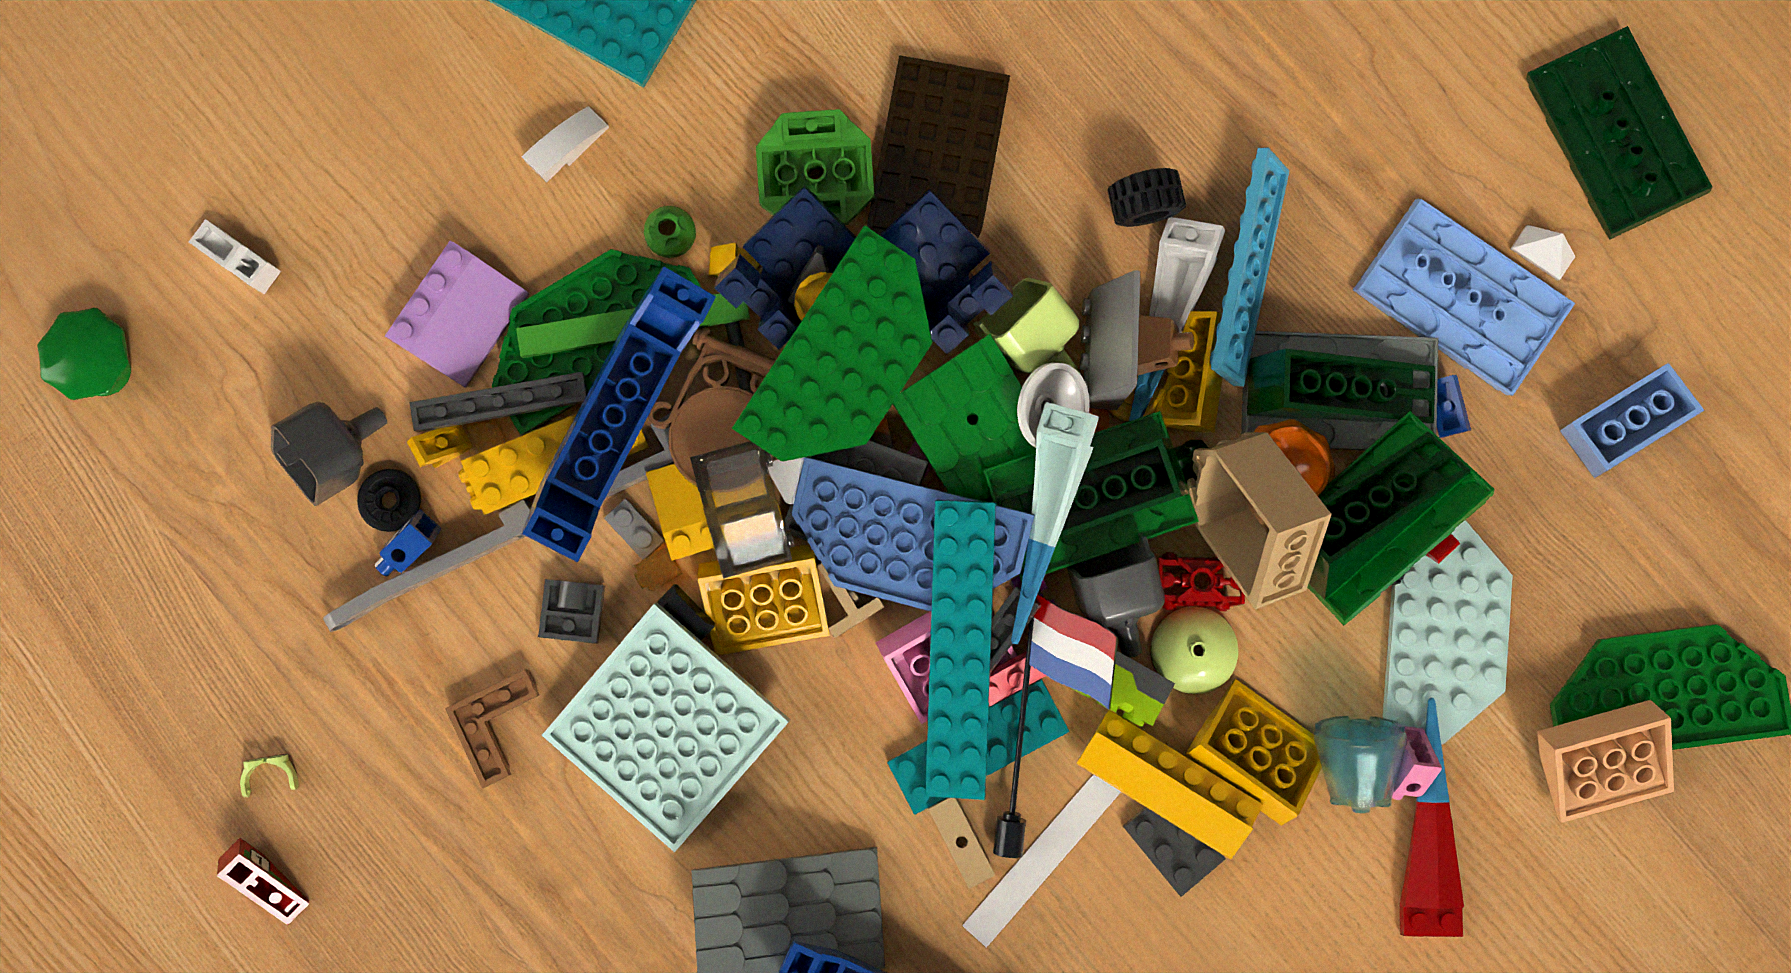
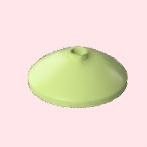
M1185 607L1173 611L1159 623L1152 636L1150 650L1153 666L1159 675L1174 682L1173 688L1180 692L1188 694L1211 692L1223 685L1230 678L1238 660L1236 635L1230 624L1221 615L1210 609ZM1196 645H1200L1203 648V653L1200 656L1194 654L1193 650Z

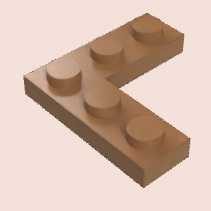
M524 669L445 708L482 788L511 775L487 721L540 696L528 669Z

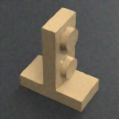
M821 563L817 566L848 615L828 628L834 638H837L884 608V605L877 597L858 609L856 604L860 600L855 592L834 586L823 564Z

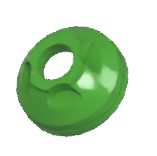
M663 206L654 210L646 219L644 237L648 247L654 253L664 258H674L685 254L692 247L696 238V228L687 212L676 206ZM671 220L676 224L675 232L668 236L661 234L659 230L660 224L663 221Z

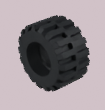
M1157 168L1141 171L1121 178L1108 188L1114 221L1119 226L1134 227L1155 223L1178 214L1186 207L1179 172L1175 169Z

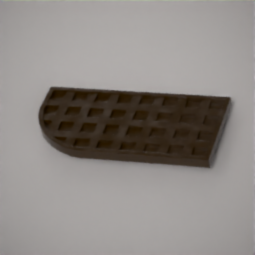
M899 55L875 180V198L871 201L867 227L880 235L931 188L976 237H980L1010 75Z

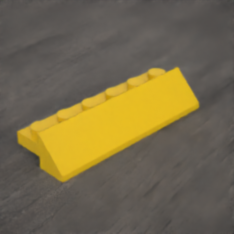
M1111 710L1106 712L1076 763L1229 859L1233 858L1253 830L1252 826L1263 807V804Z

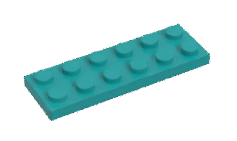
M1042 679L1029 685L1021 758L1070 732ZM1022 690L989 707L986 776L1015 761ZM927 740L887 761L914 815L946 798L925 796Z

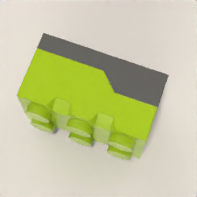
M1117 651L1111 708L1108 710L1115 713L1118 709L1124 711L1122 717L1137 726L1143 727L1144 723L1153 726L1175 683ZM1071 688L1072 690L1080 693L1081 695L1090 698L1089 695ZM1099 701L1096 702V703H1098L1099 705L1105 707V706H1104L1102 703H1100Z

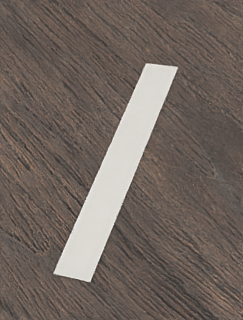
M1093 774L962 926L987 948L1121 791Z

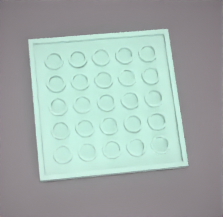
M656 602L542 736L675 852L791 719Z

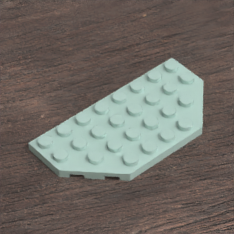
M1466 520L1451 533L1459 540L1460 544L1439 564L1425 555L1404 574L1400 584L1392 585L1381 738L1391 739L1396 725L1423 728L1425 731L1428 700L1434 698L1441 744L1443 745L1505 692L1513 575Z

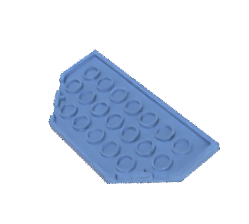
M805 457L792 516L797 525H800L809 545L818 560L822 562L834 586L932 612L935 500H980ZM996 505L993 589L1021 573L1034 514Z

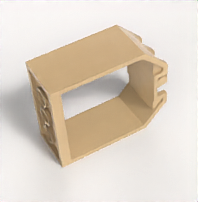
M1246 432L1241 434L1240 438L1219 441L1217 446L1195 449L1192 460L1194 461L1193 470L1197 480L1195 481L1194 478L1188 479L1187 487L1199 518V522L1195 523L1196 528L1253 608L1258 609L1306 591L1332 515L1267 432ZM1246 498L1269 527L1268 534L1249 510Z

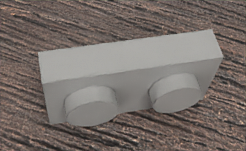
M624 499L604 518L644 561L665 542V539L627 499Z

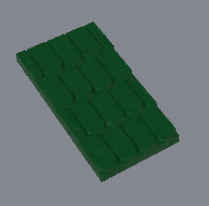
M1628 26L1527 73L1526 80L1529 83V89L1544 113L1547 125L1567 157L1573 174L1588 198V204L1609 240L1710 193L1712 185Z

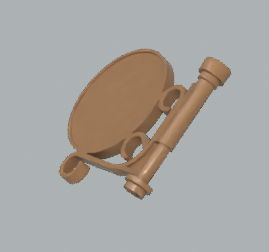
M699 328L694 335L693 345H696L697 349L701 350L696 364L690 370L673 409L671 404L665 401L655 402L648 417L656 428L665 429L670 427L668 440L670 454L678 471L687 481L709 492H736L753 485L767 472L769 464L775 458L734 431L732 427L756 392L755 384L758 381V376L765 378L776 360L745 347L735 346L712 337L708 328L703 330ZM714 362H722L725 372L723 378L718 381L711 380L708 377V367L704 366ZM728 364L754 374L750 381L752 393L740 388L725 386L730 378ZM704 367V380L712 388L694 394L683 403L695 375ZM665 408L671 411L668 419L663 422H658L654 419V413L658 409Z

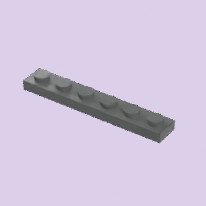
M578 372L409 403L413 429L415 432H422L580 404L585 400L588 391L585 374Z

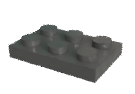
M1144 807L1123 825V828L1180 897L1226 859L1221 853L1147 807Z

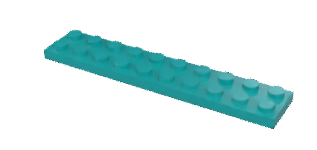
M935 500L925 796L985 800L996 502Z

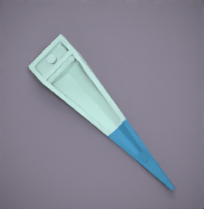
M1045 402L1037 428L1031 513L1035 516L1027 546L1022 586L1011 638L1012 644H1018L1094 448L1090 445L1099 416Z

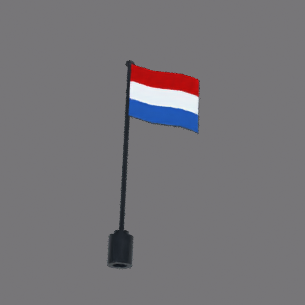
M1040 589L1035 600L1042 606L1029 623L1009 811H1004L1003 815L997 816L993 853L1005 858H1021L1023 855L1026 820L1021 818V814L1015 812L1031 666L1052 680L1091 696L1102 703L1107 709L1111 708L1118 636L1098 622L1059 607L1040 595L1042 594Z

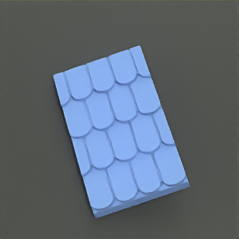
M1422 199L1414 200L1408 212L1405 213L1377 254V257L1374 258L1361 277V280L1358 281L1353 289L1354 292L1387 316L1397 320L1417 336L1438 338V349L1463 368L1469 369L1496 390L1510 396L1514 395L1575 305L1573 301Z

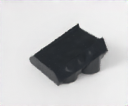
M674 584L657 601L660 606L700 641L715 627V622L677 584Z

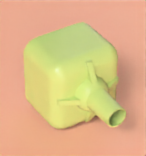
M1033 278L1021 280L1012 288L1014 295L992 315L987 313L979 322L975 321L973 323L975 326L974 331L981 339L991 334L1008 364L1014 369L1032 373L1038 367L1054 362L1070 365L1080 373L1078 367L1064 350V345L1079 329V319L1049 282Z

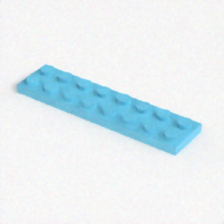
M1258 148L1256 158L1252 161V178L1250 185L1246 189V206L1244 213L1240 217V234L1234 244L1235 257L1233 266L1228 272L1229 285L1227 294L1222 300L1223 313L1221 322L1218 323L1216 328L1217 341L1215 350L1212 351L1210 356V369L1233 386L1244 387L1290 172L1270 148Z

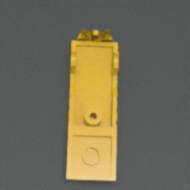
M576 415L569 416L461 460L463 468L458 472L461 482L465 483L466 490L471 496L469 500L473 509L482 510L483 514L486 515L535 495L541 480ZM642 430L639 432L627 456L649 448Z

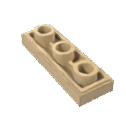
M946 798L929 807L928 810L968 888L970 889L995 876L957 799ZM960 836H964L967 839L966 844L963 846L956 844V839Z

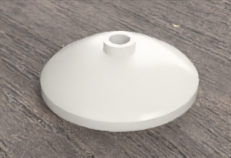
M1054 362L1044 364L1034 370L1022 386L1017 405L1018 423L1025 439L1035 448L1037 428L1045 402L1089 413L1090 399L1088 388L1080 373L1070 365Z

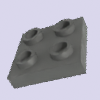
M545 579L538 637L597 644L599 641L605 585Z

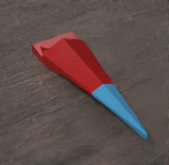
M1430 698L1428 700L1425 733L1442 769L1422 796L1417 797L1410 849L1400 899V935L1412 937H1463L1462 908L1464 907L1460 872L1436 703L1434 698Z

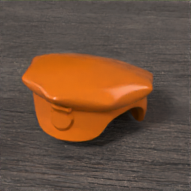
M1295 419L1260 425L1254 430V432H1267L1318 497L1333 480L1335 465L1327 438L1324 435L1310 429Z

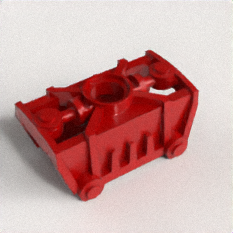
M1166 552L1162 556L1157 557V566L1163 589L1171 587L1173 584H1180L1181 588H1188L1180 595H1165V603L1162 606L1165 610H1173L1176 606L1215 607L1219 611L1230 610V607L1245 604V595L1233 578H1224L1223 574H1215L1221 568H1225L1217 556L1216 558L1177 557V554H1174V552ZM1163 567H1181L1187 573H1181L1180 577H1174L1171 573L1163 571ZM1199 572L1205 573L1209 577L1210 582L1205 589H1199L1194 584V577ZM1223 585H1230L1231 588L1240 591V596H1223L1216 589H1222Z

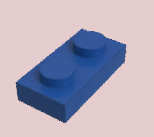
M1457 375L1439 378L1437 382V430L1439 438L1471 431Z

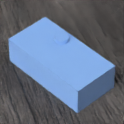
M1667 363L1560 430V432L1592 476L1596 478L1700 414L1704 409L1671 365Z

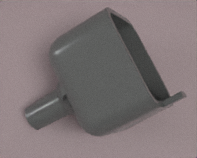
M314 402L272 425L271 450L276 460L306 498L314 506H318L352 485L358 479L361 466L364 464L363 450L361 448L362 440L385 426L387 419L378 407H375L350 421L340 420L328 405Z
M1142 532L1138 533L1140 541L1138 543L1067 567L1079 610L1087 619L1098 622L1106 628H1114L1118 636L1121 652L1129 658L1142 653L1137 628L1139 618L1157 612L1165 603V595L1155 555L1150 551L1147 537Z

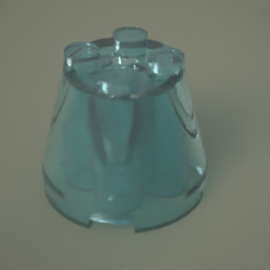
M1338 716L1317 722L1315 724L1314 742L1329 792L1330 803L1350 806L1355 813H1369L1370 807L1391 806L1393 792L1407 745L1405 726L1393 720L1372 716L1370 721L1365 719L1349 720L1348 716Z

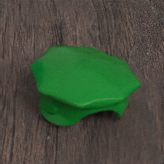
M94 307L60 313L50 329L37 344L42 380L56 388L70 400L94 396H109L119 392L129 381L131 366L128 359L125 329L98 308Z

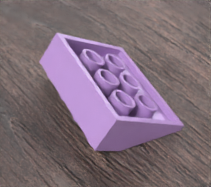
M450 240L385 337L466 388L510 324L509 318L512 308L525 301L530 293Z

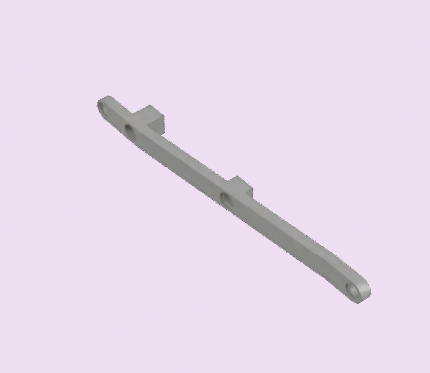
M670 414L661 418L660 420H658V422H663L667 420ZM652 424L650 425L664 450L619 471L606 498L646 480V471L674 463L668 442L670 427L659 429ZM523 499L499 513L498 515L504 524L503 527L373 587L333 610L323 618L329 631L339 630L392 599L526 537L521 533L532 506L531 502Z

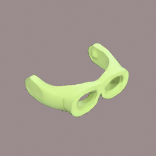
M288 754L243 762L244 768L240 786L244 798L250 797L251 794L250 775L257 766L263 763H270L282 768L288 775L291 790L298 789V777Z

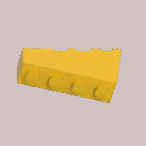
M1190 311L1182 333L1192 332L1194 337L1193 350L1178 351V364L1175 367L1168 368V378L1164 388L1160 389L1156 398L1158 404L1154 413L1161 411L1165 425L1168 428L1191 432H1215L1222 377L1210 369V356L1212 351L1215 350L1217 341L1216 328L1218 323L1221 322L1222 314L1218 312Z

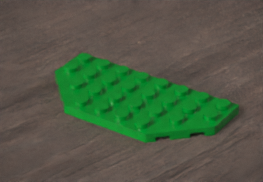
M864 225L732 429L782 462L866 445L932 345L915 258Z
M610 249L512 308L509 318L510 324L507 335L503 340L499 356L500 362L497 373L493 378L492 388L583 372L585 374L587 391L589 392L614 343L522 358L520 356L516 328L636 308L663 267L668 268L700 288L702 287L689 267L667 264L659 260L633 256ZM576 404L509 417L520 435L523 436Z
M1705 625L1597 639L1550 703V710L1554 727L1651 700L1671 718L1672 750L1791 735V704L1786 675L1778 669L1769 666L1760 659L1761 657L1743 643L1737 642L1719 625Z

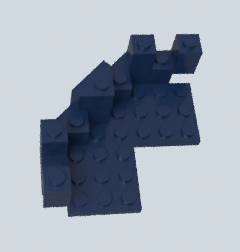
M804 185L743 244V248L762 267L757 271L739 254L719 274L714 288L735 308L745 302L761 318L758 330L779 350L790 340L801 323L795 306L787 301L788 295L817 245L819 244L824 247L830 273H833L856 239V236ZM931 188L880 234L881 237L915 258L931 339L946 354L969 336L968 323L985 309L992 315L1014 296L1011 281L992 261L984 266L976 275L970 272L990 254V250Z

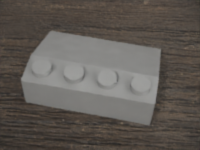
M1138 270L1093 288L1088 298L1083 299L1082 315L1086 316V326H1082L1081 343H1085V353H1082L1080 357V370H1084V381L1088 388L1090 408L1117 411L1137 385L1140 271Z

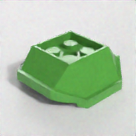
M840 109L782 113L756 146L759 203L772 216L804 185L844 225H848L875 198L871 140ZM819 169L823 172V175L819 179H811L808 176L809 172Z

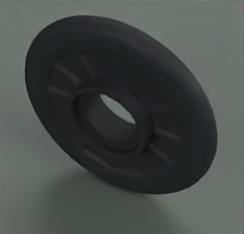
M383 469L376 471L366 478L359 489L357 497L358 510L363 520L374 529L384 532L400 530L420 509L421 494L419 487L410 475L401 470ZM388 492H392L396 496V503L391 508H386L382 504V497Z

